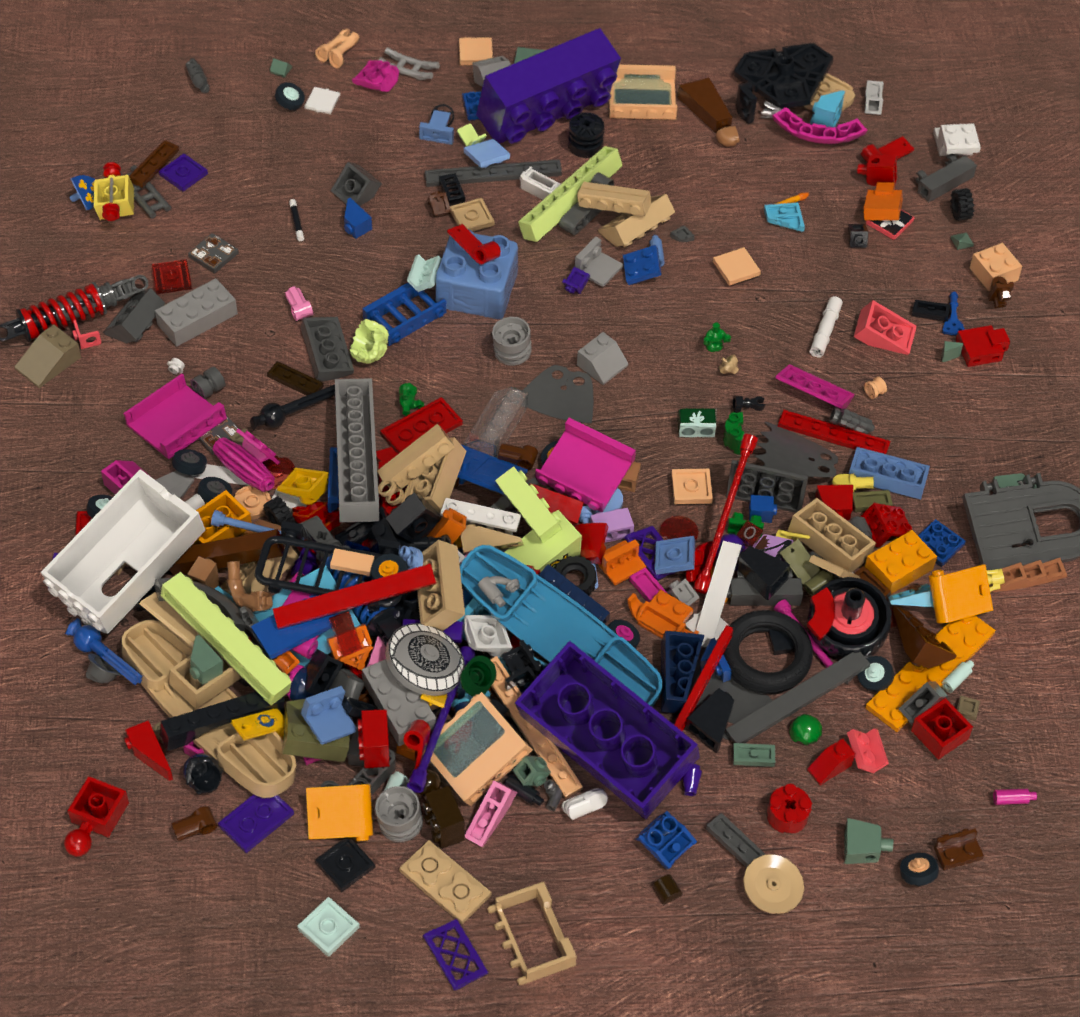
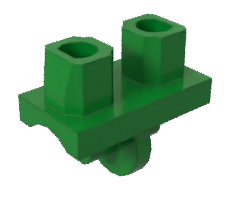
M734 512L732 518H729L727 533L741 537L744 544L746 542L744 532L748 527L752 526L756 529V533L751 539L762 537L764 523H762L761 516L753 515L751 516V521L743 520L744 515L742 513ZM748 529L746 532V536H752L754 533V529Z

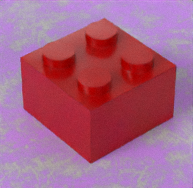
M944 698L916 717L911 731L939 760L967 741L973 726Z
M387 709L361 711L362 719H358L360 761L364 760L365 768L390 767Z

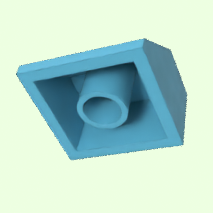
M841 90L821 96L819 101L814 103L812 112L815 113L812 115L810 124L815 123L826 125V127H836L841 116L845 91Z

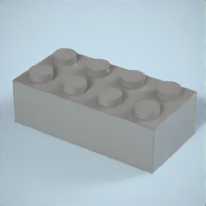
M216 278L155 310L157 325L176 347L238 314L236 299Z
M386 659L362 669V680L365 682L364 686L379 710L387 709L388 728L398 746L405 744L404 735L415 720L426 721L430 726L431 732L433 731L436 717L427 701L420 699L421 694L408 689L395 678L388 667Z

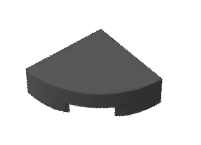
M685 225L670 232V237L679 242H690L695 238Z

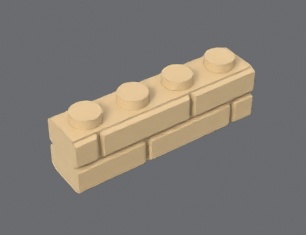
M583 182L577 194L579 207L614 211L617 213L645 216L651 205L650 191Z

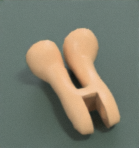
M349 29L341 30L333 40L316 49L315 55L317 59L321 62H326L329 59L330 64L334 68H340L344 61L343 53L358 42L359 35L356 32L350 35Z

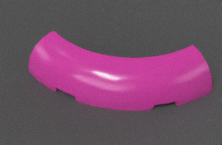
M787 107L773 114V120L785 131L800 139L814 143L836 144L848 142L864 136L867 132V129L857 118L850 122L839 124L837 127H826V125L815 123L811 125L803 122L800 117L792 113Z

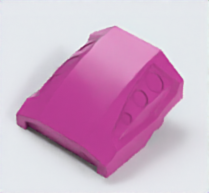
M369 60L358 75L352 79V82L369 89L389 92L398 81L399 70L397 66L390 65L388 61Z

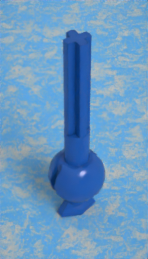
M79 618L69 624L65 634L74 636L73 641L77 649L85 653L95 652L132 684L141 683L143 676L101 642L102 636L97 629L91 625L82 626Z

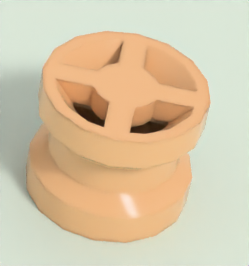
M875 377L872 382L868 381L864 384V390L869 398L875 399L878 397V394L882 395L887 392V386L881 377Z

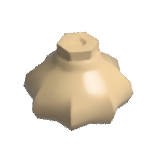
M732 354L726 359L724 357L721 359L723 362L719 366V370L722 374L731 373L734 375L738 372V359L735 355Z

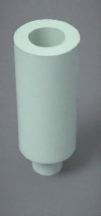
M971 660L961 662L941 682L943 684L942 688L946 692L952 693L972 673L974 663Z

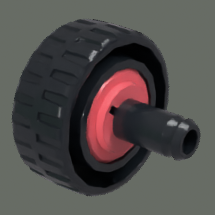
M841 577L823 585L815 594L826 587L829 589L835 602V618L830 631L820 641L809 629V634L814 642L819 645L828 657L835 658L838 661L852 652L859 653L860 651L863 656L877 653L887 639L892 621V613L886 596L872 583L860 578ZM812 602L810 604L808 611L807 623L814 616V606Z

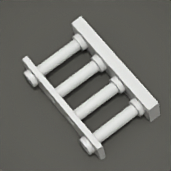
M445 498L440 513L443 516L444 510L452 508L467 517V525L478 523L486 525V528L494 530V527L504 529L505 533L513 535V532L517 531L521 519V514ZM509 548L501 549L500 551L505 552Z

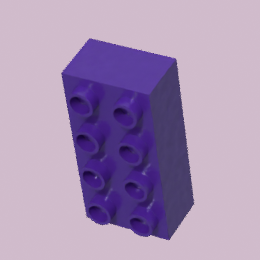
M598 28L486 75L476 115L491 138L499 144L509 141L511 144L517 143L526 136L527 132L537 128L538 131H545L554 124L555 120L565 116L567 119H571L576 114H580L583 108L593 104L595 107H600L607 103L611 98L612 85L617 79L616 73L621 57L603 31Z
M571 641L562 648L515 702L522 718L645 820L700 757L696 742Z

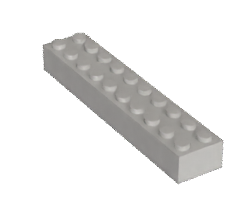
M372 378L335 379L339 521H379Z

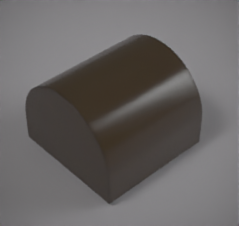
M670 874L662 876L653 884V890L663 905L682 896V891Z

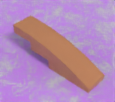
M1060 558L1045 563L1039 560L1026 565H1022L1020 562L1002 568L1005 583L1000 584L1001 589L991 592L1009 591L1041 585L1066 578L1067 573Z

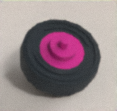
M622 619L610 622L608 627L636 649L640 642V634L634 625Z

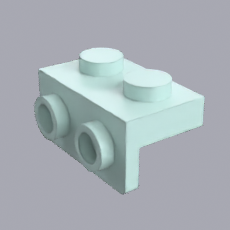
M420 255L415 256L407 282L417 292L432 288L435 285L436 273L441 257L438 255L425 261Z

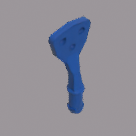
M951 292L949 296L951 316L944 323L942 333L954 336L957 335L959 330H965V328L957 318L958 294Z

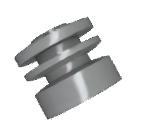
M512 316L502 318L496 322L492 330L495 357L499 362L512 366L527 361L532 351L531 332L528 323L519 317Z
M404 786L388 788L379 795L376 800L375 811L382 834L394 842H406L417 836L423 826V816L417 795L411 789Z

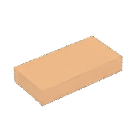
M335 548L330 569L370 576L374 556Z

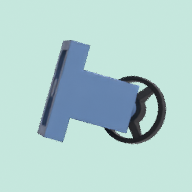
M446 104L437 105L432 110L430 122L420 123L419 139L452 145L454 141V128L449 127L455 118L452 108ZM444 106V107H448L451 111H450V112H445L444 110H440V111H439V110H437V108ZM452 114V120H451V122H450L449 124H447L448 121H449L450 115Z

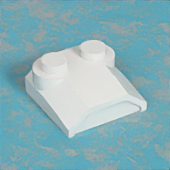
M465 615L464 633L470 648L476 651L488 652L494 657H501L504 652L512 649L506 628L492 615Z

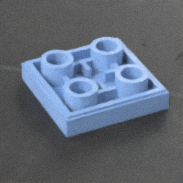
M494 139L464 147V153L480 168H486L491 164L502 163L504 160L510 159V153Z

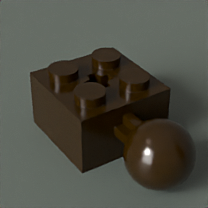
M427 770L424 790L418 794L425 797V803H423L425 813H423L426 824L432 827V838L443 849L465 841V820L450 787L440 788L441 780L438 774Z

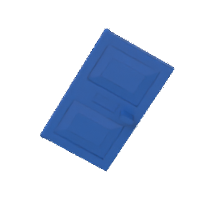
M462 445L467 452L458 474L459 484L469 481L505 495L495 480L512 467H515L518 472L522 470L524 474L528 472L523 467Z

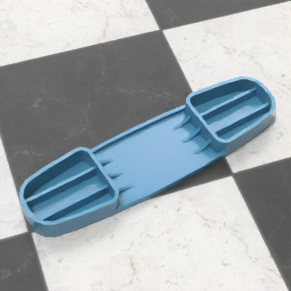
M491 545L475 547L465 557L460 565L463 587L499 623L520 641L524 640L526 645L529 644L533 651L550 663L562 648L571 641L651 707L659 699L662 692V678L652 664L628 641L619 637L602 621L561 590L538 576L533 569ZM501 576L511 580L518 579L520 587L511 593L505 589L506 585L496 584L503 594V600L506 602L500 608L496 603L492 604L479 588L478 583L483 578Z

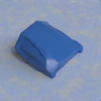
M665 811L652 821L636 837V840L640 841L666 869H669L676 860L697 843L686 827L678 822L668 811Z

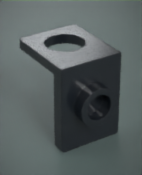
M529 666L522 670H515L510 674L509 678L505 679V689L508 691L526 679L532 684L537 677Z

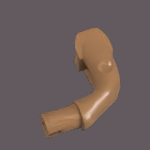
M240 561L227 562L228 580L226 582L235 604L239 607H248L253 612L270 609L273 606L272 594L267 591H253L251 594H247L240 575Z

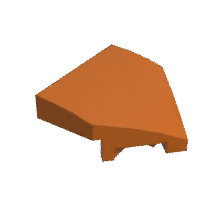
M365 624L326 639L335 659L357 669H364L370 650L373 649Z

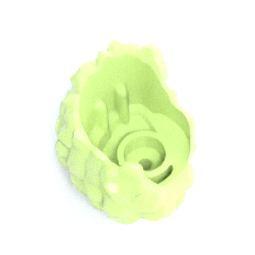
M362 320L359 328L355 331L353 344L350 346L351 356L357 362L364 364L380 360L387 351L389 338L387 329L376 321Z

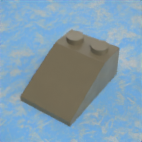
M53 324L36 338L15 365V370L35 386L41 388L81 358L79 345Z

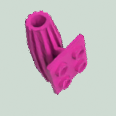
M237 429L236 432L244 438L242 446L224 437L219 438L215 442L212 449L214 454L226 468L242 481L263 492L269 491L274 487L275 478L262 462L271 459L277 465L280 462L275 458L276 453L246 430L244 433Z

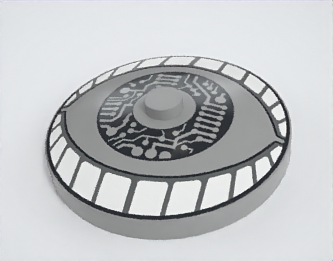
M419 623L407 624L398 628L386 645L385 655L388 667L395 678L408 689L419 694L441 696L451 692L459 684L461 672L465 668L464 658L457 644L441 630Z

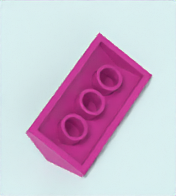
M790 364L776 375V379L840 409H846L855 395Z

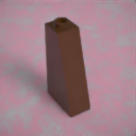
M710 78L679 85L678 99L715 133L722 128L731 126L732 116Z

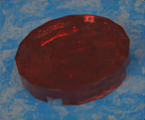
M275 456L280 462L278 465L271 459L262 462L275 478V485L272 490H276L295 468L293 462L286 457L278 458V456Z

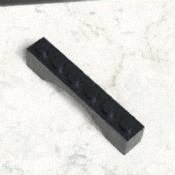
M256 691L162 720L160 736L166 750L170 751L186 746L202 734L216 727L231 723L234 719L275 708L279 709L283 714L285 699L282 697L271 706Z

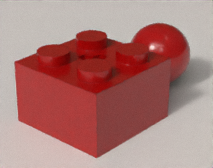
M88 776L68 809L71 823L80 826L79 829L70 831L64 839L65 850L70 855L80 857L89 852L92 846V839L90 837L92 831L109 838L129 804L126 791Z

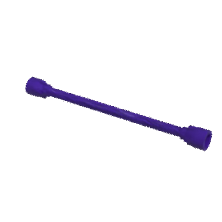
M463 646L460 648L466 666L475 657V651L470 647ZM459 684L447 694L445 705L441 708L421 763L417 769L413 770L407 787L415 793H421L424 790L427 780V767Z

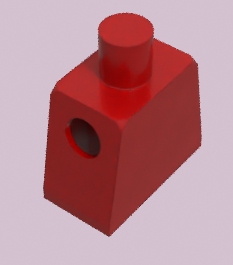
M871 155L867 165L858 164L857 174L867 175V184L871 186H877V182H894L896 185L897 155Z
M817 485L815 499L818 498L844 519L850 520L853 506V485Z

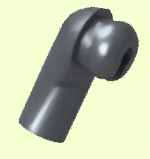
M550 779L544 783V788L550 798L546 808L550 811H555L562 798V791Z

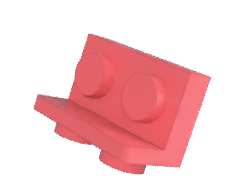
M874 728L867 733L855 729L847 732L851 748L856 753L855 760L859 769L874 774L888 765L889 762L878 729Z

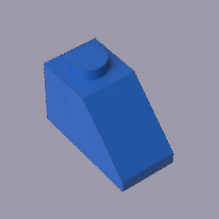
M349 198L344 216V229L348 234L357 239L372 230V217L354 200Z

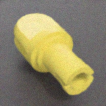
M839 474L833 477L832 485H853V492L857 489H874V477H856L854 474Z

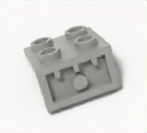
M595 237L575 257V267L590 274L589 280L604 287L623 268V264L602 253L601 239Z

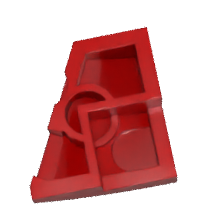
M607 523L575 525V529L582 535L581 557L590 560L591 564L602 565V559L606 551L604 543L609 528Z

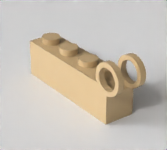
M438 424L377 470L382 479L378 486V493L382 497H386V501L390 505L399 504L404 496L402 489L455 448L449 436ZM385 485L390 488L388 491L382 492ZM400 492L396 500L390 501L394 493Z

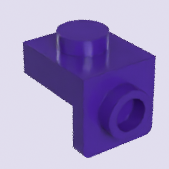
M573 267L567 280L563 279L562 281L565 290L572 294L574 292L581 294L590 278V274Z

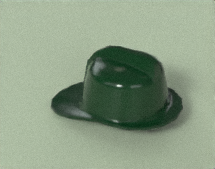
M485 656L473 657L461 672L460 682L462 688L472 697L481 692L486 694L496 679V668L493 662Z

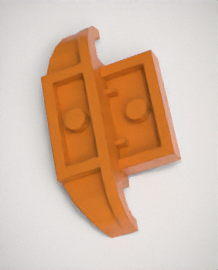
M660 589L650 602L645 601L644 604L638 600L634 593L628 598L630 612L638 622V625L659 638H663L665 631L699 634L697 630L691 632L686 629L685 622L693 614V608Z

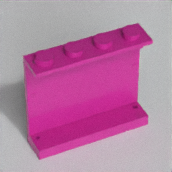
M180 374L123 413L127 426L167 459H170L174 456L175 452L183 450L227 419L224 405L218 402L213 406L186 385L183 374Z
M568 418L563 435L541 470H535V477L540 484L548 485L560 494L564 493L571 498L582 501L592 510L603 512L634 462L636 450Z

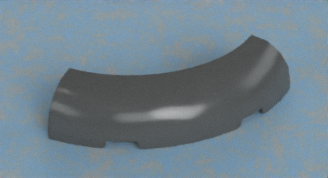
M171 578L155 580L154 587L158 601H166L161 596V588ZM192 581L194 586L198 590H202L213 604H216L226 617L232 619L240 631L245 632L248 637H251L249 629L240 617L239 607L233 601L210 586Z

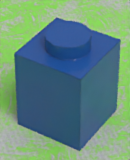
M751 495L749 521H751V516L757 515L761 516L762 522L772 523L773 515H777V504H774V496Z

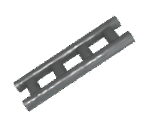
M133 165L130 168L131 171L133 172L137 168V166ZM150 181L143 187H146L149 193L142 196L137 191L143 188L133 185L134 199L151 219L155 218V212L162 208L167 212L171 210L169 203ZM152 198L158 201V203L152 206L146 203V201Z

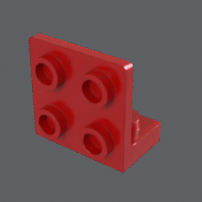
M873 503L860 516L864 517L872 532V540L876 542L875 547L880 548L891 536L901 537L912 530L911 525L906 519L905 512L900 507Z

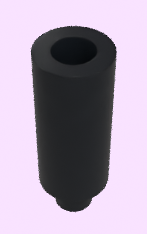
M510 775L504 785L517 791L516 796L530 805L535 803L541 806L544 799L539 796L540 792L531 786H524L513 775Z

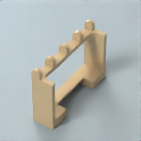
M544 882L495 898V904L487 908L489 914L497 912L501 922L494 925L495 929H504L508 937V941L502 943L503 948L508 949L512 947L516 959L510 962L511 967L520 966L524 975L517 980L519 985L576 966L577 956L569 938H564L551 908L552 899ZM537 898L562 957L527 969L503 909Z

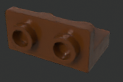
M963 829L952 835L944 834L936 840L934 851L943 870L983 860L984 855L976 840L978 833L976 829Z

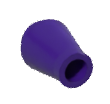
M693 764L682 777L684 794L687 796L697 795V788L702 774L700 766L697 764Z

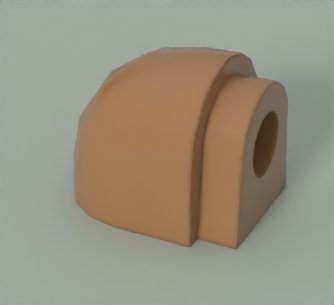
M736 126L722 128L715 134L718 142L726 147L736 146V143L740 142Z

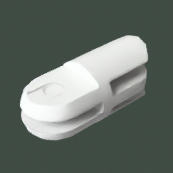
M594 788L564 801L562 809L574 820L604 807L608 801V796L604 790Z

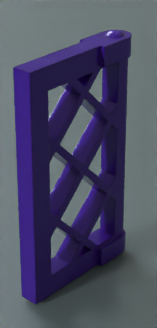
M653 526L632 532L624 537L627 542L636 539L642 541L641 546H639L638 556L656 580L676 573L671 572L657 575L655 573V561L653 559L656 551V541L664 539ZM651 534V536H652L655 540L650 539V538H646L645 536ZM643 543L654 544V550L644 548ZM643 552L652 554V559L649 560Z
M457 919L423 935L424 940L427 942L454 991L488 974L486 967ZM455 929L459 938L448 936L447 933ZM436 937L443 938L440 948L436 947L432 939ZM445 939L457 942L455 952L442 949ZM460 943L464 944L470 956L457 953ZM441 953L453 956L450 966L446 964ZM456 957L468 960L465 970L453 967ZM471 961L478 968L475 972L468 971ZM451 971L464 974L463 978L456 981Z

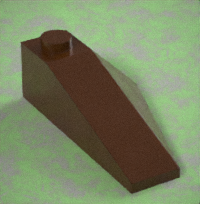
M896 605L892 607L905 653L909 656L910 662L917 667L924 666L929 669L956 658L957 655L945 642L940 644L935 639L937 635L923 627L924 624L911 612Z

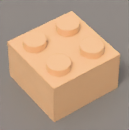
M1001 243L974 253L970 269L990 292L993 289L991 283L995 277L1001 276L1005 278L1007 284L1018 281L1022 265L1008 248Z

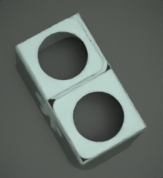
M715 409L678 410L679 437L715 436Z

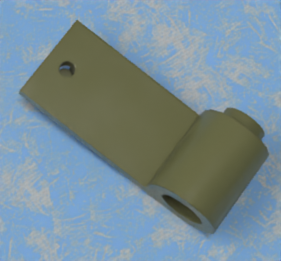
M799 539L779 552L784 561L790 564V569L795 576L801 578L802 586L811 597L823 585L831 580H835L829 571L820 570L817 565L809 562L811 556Z

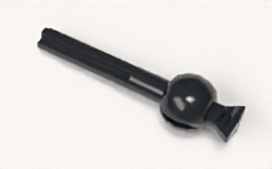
M335 385L282 406L274 402L266 404L261 409L259 416L251 418L252 429L255 430L262 425L268 428L281 426L285 421V416L335 396Z

